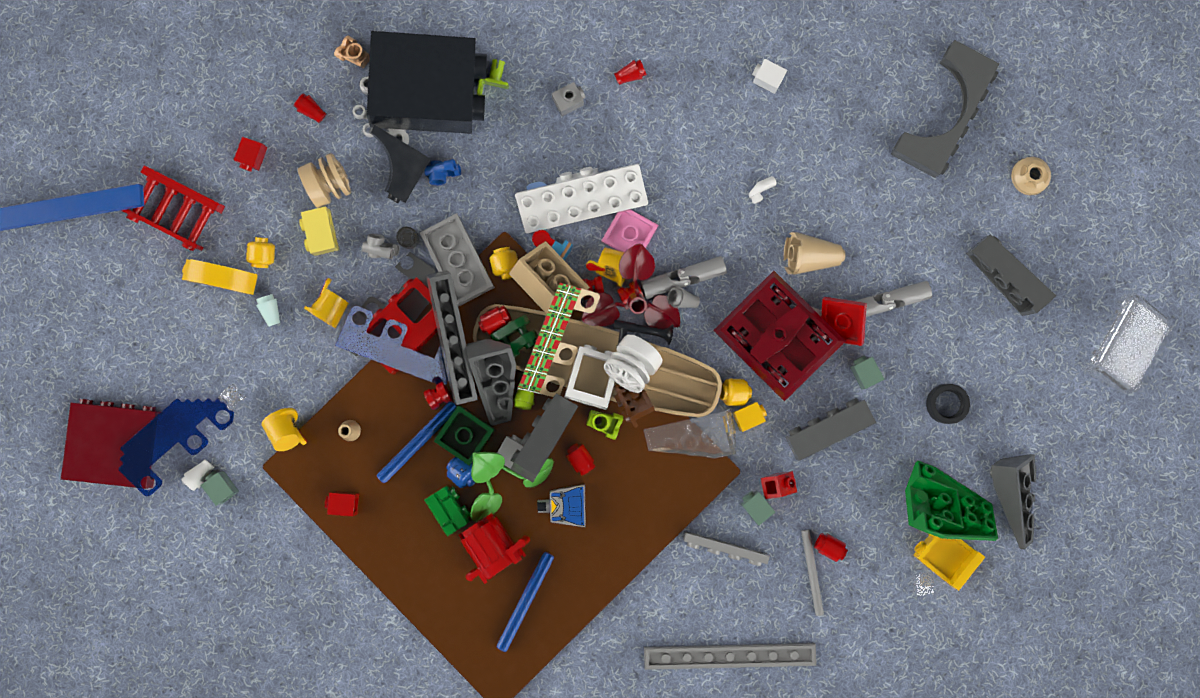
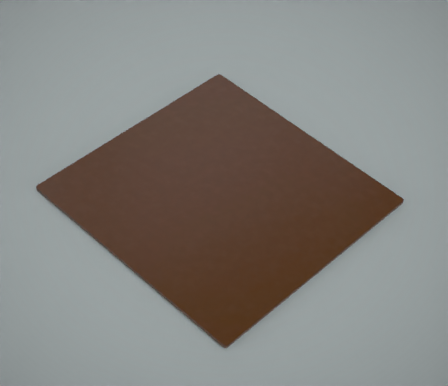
M502 232L479 254L495 288L458 307L466 347L467 344L474 342L473 332L477 318L481 311L488 306L499 304L543 311L513 278L502 280L501 276H495L492 272L490 256L494 254V250L510 247V250H514L517 253L518 260L528 254L507 232ZM431 303L424 308L414 323H418L432 309ZM573 309L570 319L582 321L583 312ZM437 333L395 375L390 374L373 357L299 429L307 443L302 445L299 442L292 449L277 451L263 464V469L483 698H514L740 474V469L688 416L653 411L637 419L638 427L634 428L631 421L626 422L621 412L625 410L624 406L619 407L617 402L609 400L608 407L604 410L567 399L576 404L578 408L548 457L553 459V467L548 477L537 486L525 487L523 484L524 479H519L501 469L495 477L490 479L494 493H499L502 497L501 506L493 515L497 516L514 543L524 535L530 538V542L522 548L526 556H521V561L516 564H510L491 579H487L486 584L483 583L479 575L474 580L468 581L466 574L472 569L477 568V566L460 542L461 539L458 535L478 521H473L470 516L471 521L451 535L446 536L424 500L449 485L450 488L454 487L460 496L458 501L461 506L466 505L471 513L472 505L476 498L482 493H489V488L486 482L475 483L471 487L459 488L447 477L446 467L456 456L434 442L444 425L386 483L381 482L377 477V474L448 404L443 402L439 408L432 410L423 393L427 389H435L437 384L444 382L451 394L440 339ZM389 345L386 349H382L381 352L385 354L393 347ZM518 369L515 371L513 400L524 373ZM473 376L478 400L459 405H462L490 425ZM548 382L546 389L549 392H556L560 385ZM563 386L560 396L565 397L567 387ZM534 393V405H532L531 410L516 408L513 401L511 421L492 426L496 431L481 452L497 453L506 436L512 437L514 434L523 439L527 432L532 433L534 430L532 426L537 415H543L545 410L542 408L548 398L553 399V397ZM591 410L610 415L617 413L623 416V421L615 440L605 437V433L586 425ZM597 417L595 419V424H600L602 418ZM347 420H354L360 425V436L354 441H346L338 433L341 424ZM348 428L345 429V433L347 434L349 433ZM575 443L578 445L583 444L594 459L595 468L583 476L575 471L565 457L568 454L566 450ZM585 484V527L552 523L550 513H538L537 501L550 500L551 490ZM333 491L359 493L358 514L353 517L328 515L327 509H325L326 496H329V493ZM548 552L554 556V559L506 652L501 651L497 648V644L543 553Z

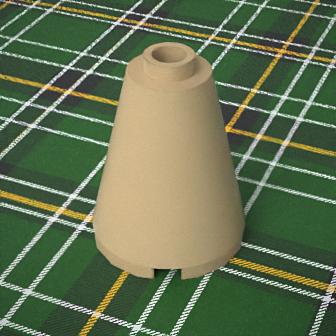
M798 232L789 233L792 235L791 238L787 237L785 240L784 260L788 259V267H785L788 274L795 275L840 266L845 260V250L839 244Z

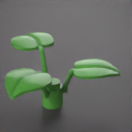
M494 452L473 453L471 477L476 483L486 482L489 493H482L476 498L471 509V519L479 521L490 513L494 514L500 508L502 497L499 493H494L490 479L495 477L501 469L519 479H524L523 484L525 487H534L541 484L548 477L553 467V459L548 458L532 483L504 466L505 459L501 454Z

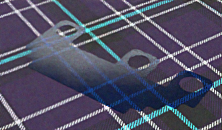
M208 398L204 402L200 399H196L194 402H191L189 399H186L184 402H181L179 399L174 400L120 448L124 455L120 458L123 465L119 467V471L144 496L152 495L162 486V480L149 467L178 442L189 454L197 455L208 445V439L196 426L207 417L219 430H225L233 423L234 412L221 398H217L215 401ZM221 410L227 411L230 415L229 421L225 424H220L216 421V414ZM197 435L201 438L202 444L199 448L191 449L188 446L187 440L190 436ZM146 476H151L155 479V487L151 490H145L141 486V480Z

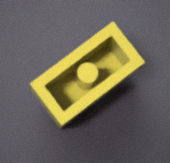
M325 206L301 212L302 219H299L302 231H305L307 239H304V244L307 252L310 251V254L317 256L338 251L339 247L330 209Z

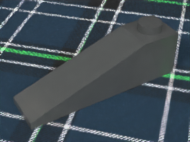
M491 339L467 344L468 361L490 425L493 426L511 421L516 362L511 345Z
M1034 454L1000 459L991 465L990 469L994 489L1019 548L1023 550L1033 543L1034 515L1029 513L1033 502H1035V495L1030 493L1031 482H1036Z

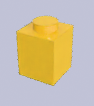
M758 402L751 403L732 412L740 432L766 422L765 416H767L763 405H759Z

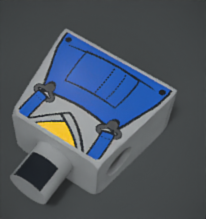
M585 484L551 490L550 500L537 501L538 513H550L552 523L585 527Z

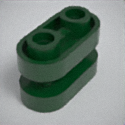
M523 315L494 332L490 337L494 341L511 345L515 358L520 355L519 350L525 347L527 350L535 345L538 334L535 329L530 332L527 330L526 326L530 323L527 315ZM518 331L521 337L510 342L508 337Z

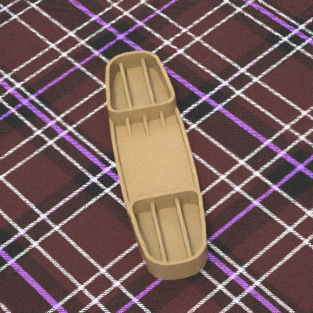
M494 304L481 311L474 327V342L491 339L490 335L487 332L484 333L478 324L480 315L503 305ZM504 305L510 313L512 321L527 315L530 323L526 326L527 330L530 332L535 329L539 335L547 315L545 312ZM569 319L560 342L574 345L578 349L580 346L591 345L596 347L598 352H617L619 332ZM517 331L508 338L510 342H513L521 337V335ZM648 342L662 357V364L655 374L649 375L650 380L644 387L655 411L691 417H703L710 414L719 401L722 388L720 375L716 370L694 358ZM534 346L527 350L525 347L519 350L520 355L515 357L516 369L522 372L525 371ZM564 348L559 353L560 359L564 361L569 360L573 355L572 350L569 348ZM583 355L573 389L604 398L610 377L604 369L606 361ZM552 362L547 374L563 378L565 380L564 387H567L574 362L569 366ZM556 380L549 381L559 385V382ZM614 386L610 400L616 402L614 395H616L617 392Z

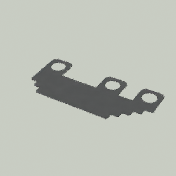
M409 252L406 256L413 259L414 264L412 268L408 270L403 269L400 262L395 268L408 277L405 283L409 279L417 277L428 288L426 275L435 273V269ZM403 285L397 292L398 294L404 289ZM415 289L398 307L414 323L429 301ZM372 296L365 301L359 310L360 314L370 322L374 318L369 316L365 310L369 303H376L379 309L386 307ZM386 319L367 336L377 348L382 347L383 349H386L389 345L394 347L401 340L400 333ZM351 325L347 326L338 337V343L355 356H358L360 352L367 354L368 350L358 340L352 345H347L344 342V335L347 332L351 331L356 335L358 334L356 328Z

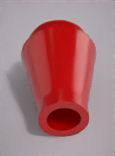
M634 59L621 70L614 73L619 85L643 79L642 77L647 75L640 59L637 61Z
M303 93L294 103L297 112L318 123H321L327 115L310 95L307 96Z

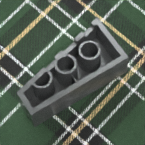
M991 234L981 239L966 253L1022 316L1038 313L1056 297L1044 283L1002 245L997 237Z

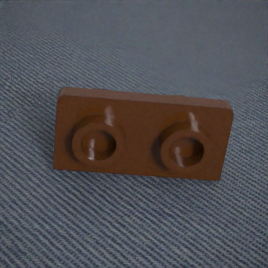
M619 384L614 385L617 392L614 398L619 407L624 406L625 410L621 412L626 422L631 421L634 428L638 427L637 419L655 411L645 389L642 392L635 393L623 388Z

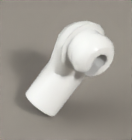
M771 176L757 182L749 192V198L752 199L754 204L763 200V196L760 193L776 186L775 178Z

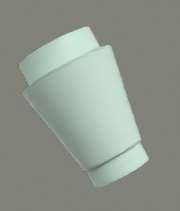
M273 294L256 299V306L268 327L280 323L277 299H274Z

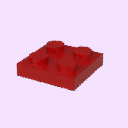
M824 297L822 299L821 317L846 340V344L858 346L864 344L867 303Z

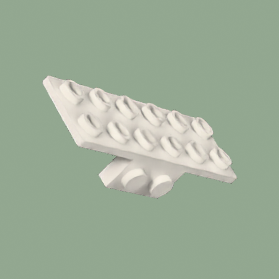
M639 164L600 173L598 168L592 169V167L583 168L579 173L574 174L572 172H565L559 175L560 177L557 178L555 184L515 194L526 233L648 205Z

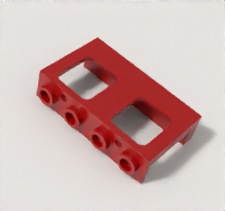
M417 277L409 279L403 285L404 289L399 294L395 293L388 300L389 304L384 309L380 308L372 316L374 319L369 324H363L357 330L358 334L355 336L390 374L395 375L438 333L433 307L418 323H413L398 307L415 289L432 305L429 289ZM384 319L401 335V340L385 354L367 337Z

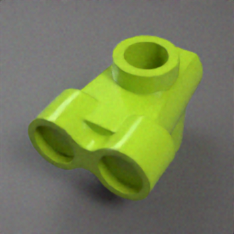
M591 410L586 425L605 433V437L615 440L619 427L622 424L623 416L617 413L610 415ZM597 417L602 418L600 424H595V419Z

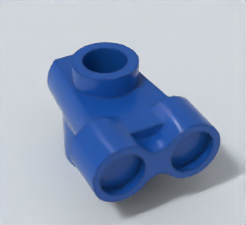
M454 159L445 160L444 162L440 160L431 161L430 165L426 166L424 170L425 175L429 178V183L436 186L445 184L446 177L461 175V167L459 164H456Z

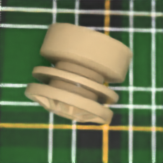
M332 153L326 155L328 164L322 157L318 159L320 169H317L312 162L298 168L302 184L317 208L331 203L330 192L337 199L342 198L340 189L346 196L351 194L348 176L341 163Z

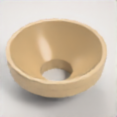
M1037 157L1021 159L1013 167L1011 174L1012 183L1019 192L1025 195L1039 194L1050 183V168L1046 162ZM1031 168H1036L1040 171L1041 175L1038 180L1030 177Z

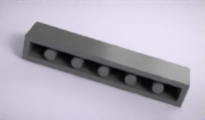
M446 270L428 274L426 279L452 399L456 405L478 400L472 370L468 361L467 347L451 273Z

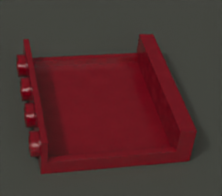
M79 399V403H70L60 480L142 489L153 488L154 479H150L157 419L158 415H162L163 412L156 411V407L143 406L142 409H135L134 404L122 403L121 407H115L114 402L100 401V405L93 404V400Z

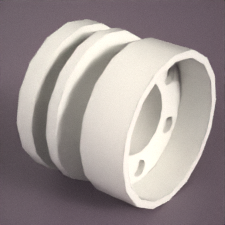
M626 335L617 346V352L612 353L610 359L604 363V369L617 384L631 392L639 393L642 392L645 384L649 382V375L655 374L662 364V357L652 345L635 335Z

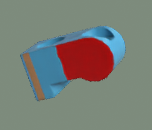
M538 230L532 236V242L535 247L546 241L564 261L574 247L567 240L564 241L563 245L552 239L545 230Z

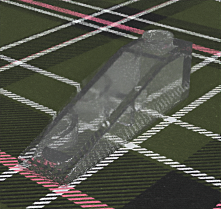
M731 409L644 429L648 450L688 454L707 458H719L736 454V430Z

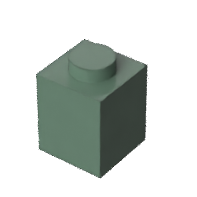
M863 355L853 361L854 365L850 367L861 390L885 380L873 357L866 358Z
M224 471L210 473L205 477L206 482L201 485L215 506L225 503L239 492Z
M750 491L742 498L741 506L758 526L775 513L758 491L754 493Z

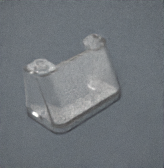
M1136 293L1120 296L1116 303V306L1120 309L1114 313L1117 315L1099 350L1093 351L1092 354L1095 356L1091 361L1085 360L1081 367V370L1124 394H1130L1139 390L1142 385L1141 380L1163 339L1172 330L1171 320Z

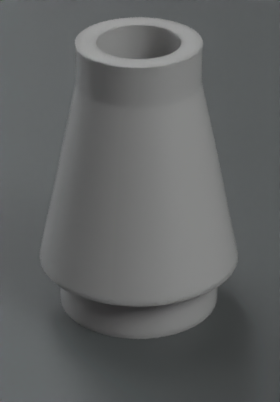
M681 287L672 288L667 296L668 303L674 308H697L700 303L698 296L689 293Z

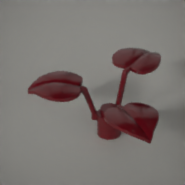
M638 243L631 246L625 251L619 262L621 276L624 279H633L635 291L629 295L627 303H614L610 294L599 292L600 299L595 311L592 313L583 312L581 318L583 323L591 326L611 325L620 316V312L616 307L620 306L625 309L630 308L634 314L644 312V319L650 327L663 329L670 327L671 324L674 325V328L680 327L679 310L668 303L666 295H656L652 303H646L643 295L639 293L637 279L646 280L651 277L655 270L654 258L643 244ZM592 296L586 302L585 308H590L594 304Z

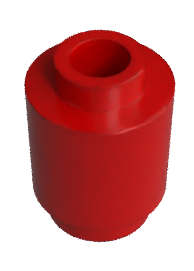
M504 305L501 307L497 306L480 315L478 324L484 333L487 332L491 335L506 326L508 322L512 321V318Z
M575 443L566 450L568 454L565 457L581 476L595 468L594 459L583 444L578 445Z
M821 533L814 544V548L818 550V553L835 562L839 559L843 560L848 552V549L845 548V542L828 533L826 535Z

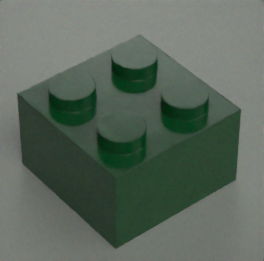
M458 405L434 442L470 466L473 463V453L483 450L496 429L462 405Z

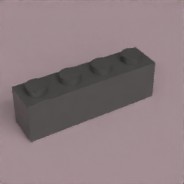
M557 393L553 399L548 398L542 408L545 412L542 416L537 415L532 424L534 430L532 433L527 432L521 442L524 444L521 451L517 449L510 460L513 462L510 470L533 483L578 406Z
M854 398L845 403L847 407L841 410L838 407L826 412L827 417L821 420L819 417H816L807 422L808 426L802 429L798 426L788 431L790 435L785 438L795 459L800 461L875 424L876 421L866 401H858L857 398Z

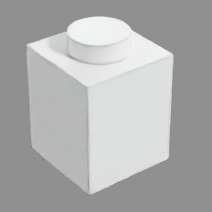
M764 59L762 65L758 63L752 73L755 76L753 83L775 94L787 70Z

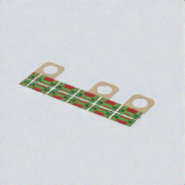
M559 283L517 389L554 397L556 393L558 395L561 394L565 380L548 375L547 373L552 362L567 366L573 364L578 348L560 341L573 309L586 313L594 312L600 299L598 293ZM586 295H591L594 298V304L590 308L581 306V299ZM564 348H569L573 352L572 357L566 361L561 360L559 357L560 351ZM556 380L559 382L560 386L556 392L547 391L546 385L549 381Z

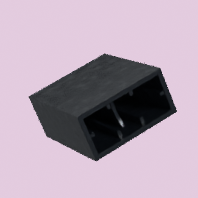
M371 31L367 119L370 128L372 125H376L384 129L472 134L473 120L484 121L485 95L474 94V79H486L487 54L476 53V38Z

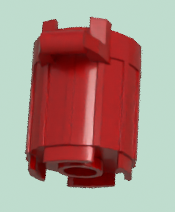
M493 513L479 520L458 535L461 539L460 542L477 566V568L472 569L466 574V579L472 581L479 575L483 583L486 584L487 579H491L510 564H516L521 561V556H526L522 548L530 542V538L524 535L514 543L497 516L495 517Z

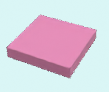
M631 209L620 211L616 214L601 242L622 252L638 243L643 244L646 248L659 225Z

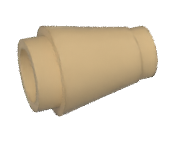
M347 420L341 424L338 433L344 440L354 441L360 436L361 428L356 421ZM346 428L349 429V433H348V434L345 433V429H346Z

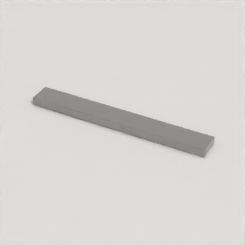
M816 644L644 647L645 670L816 666Z

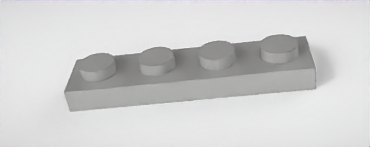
M687 531L684 533L683 540L687 542V546L695 549L703 546L708 548L707 551L720 555L721 551L728 553L729 558L741 560V557L749 559L748 563L761 566L762 563L768 564L770 558L767 553Z

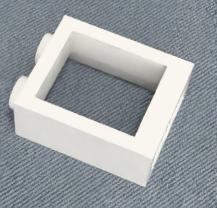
M591 345L580 346L564 398L606 410L615 383L613 379L609 377L604 398L573 388L583 355L607 361L614 352L605 351L602 353L596 351L597 348Z

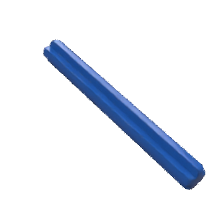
M450 401L377 474L378 479L386 483L448 421L457 406Z
M543 553L497 644L499 650L504 652L508 650L554 559V556L550 553Z

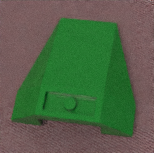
M918 460L915 462L905 489L909 526L942 539L996 541L998 539L992 503L940 469Z

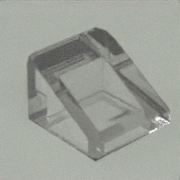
M933 571L911 573L913 595L922 596L935 593Z

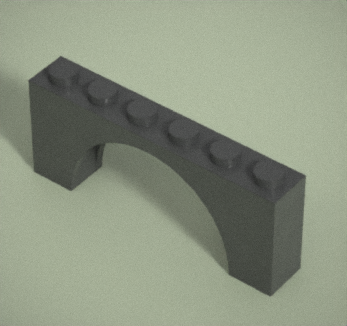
M956 40L948 46L939 64L953 74L962 92L963 105L957 123L950 131L934 137H920L904 132L891 152V155L933 178L946 172L949 163H947L949 157H953L959 148L957 144L959 138H963L967 133L969 127L966 125L970 119L973 120L979 110L977 108L979 101L982 102L989 92L986 89L988 84H992L999 73L996 71L999 63Z

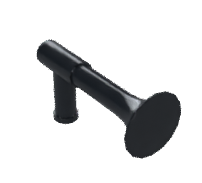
M615 319L613 329L620 330L618 345L627 335V332L658 336L670 345L674 325L671 324L670 327L662 329Z

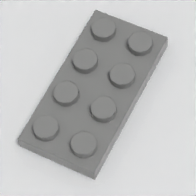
M457 213L420 232L438 272L447 270L451 273L458 307L495 288Z

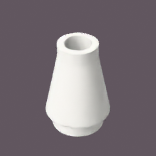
M204 459L200 464L184 473V477L181 480L193 491L197 488L200 489L205 481V477L209 475L214 466Z

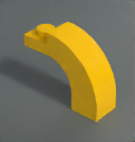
M186 259L182 269V280L250 295L254 294L258 274L192 259Z

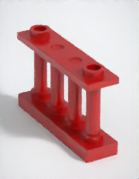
M144 165L140 172L147 176V183L143 188L144 205L155 185L158 186L159 182L166 185L164 189L166 191L151 220L140 215L144 206L121 211L127 213L126 218L136 223L140 220L182 241V246L194 252L196 248L202 251L204 247L197 244L196 241L210 215L214 214L215 211L222 214L225 206ZM179 192L184 195V202L170 229L159 225V222L171 199ZM196 202L203 204V211L187 239L177 233L192 204L195 205Z

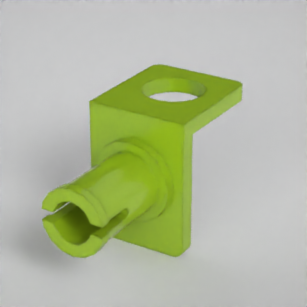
M492 59L489 77L479 80L478 95H482L484 84L509 89V84L501 80L505 65L504 61L499 60L498 64L497 59Z

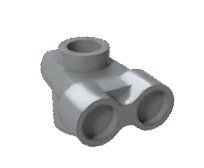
M368 234L367 241L363 242L362 251L367 252L368 257L371 258L383 257L392 259L393 256H398L400 246L384 243L385 236Z

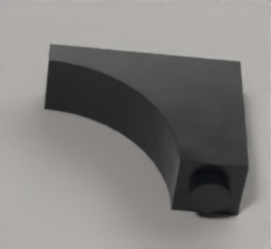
M372 125L368 132L381 143L389 160V180L384 190L389 193L387 198L396 203H399L400 200L406 203L431 159L378 126Z

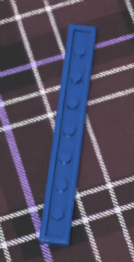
M135 184L0 208V231L145 206L143 185Z

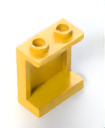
M929 534L925 541H920L915 546L914 551L916 552L913 555L958 591L985 559L984 555L974 550L962 539H942Z

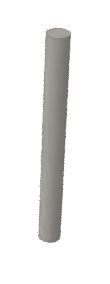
M801 530L815 615L821 616L824 615L810 530Z

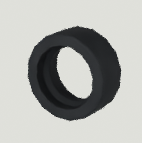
M938 385L927 396V411L937 422L955 424L962 421L969 413L970 398L966 391L958 385ZM946 391L953 392L960 400L958 412L948 417L940 414L936 408L937 397Z

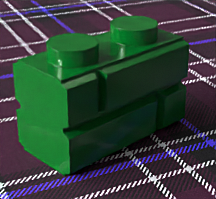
M449 485L424 500L446 536L451 535L471 521L469 509L466 505L461 506L458 501L460 496L454 487L450 488Z

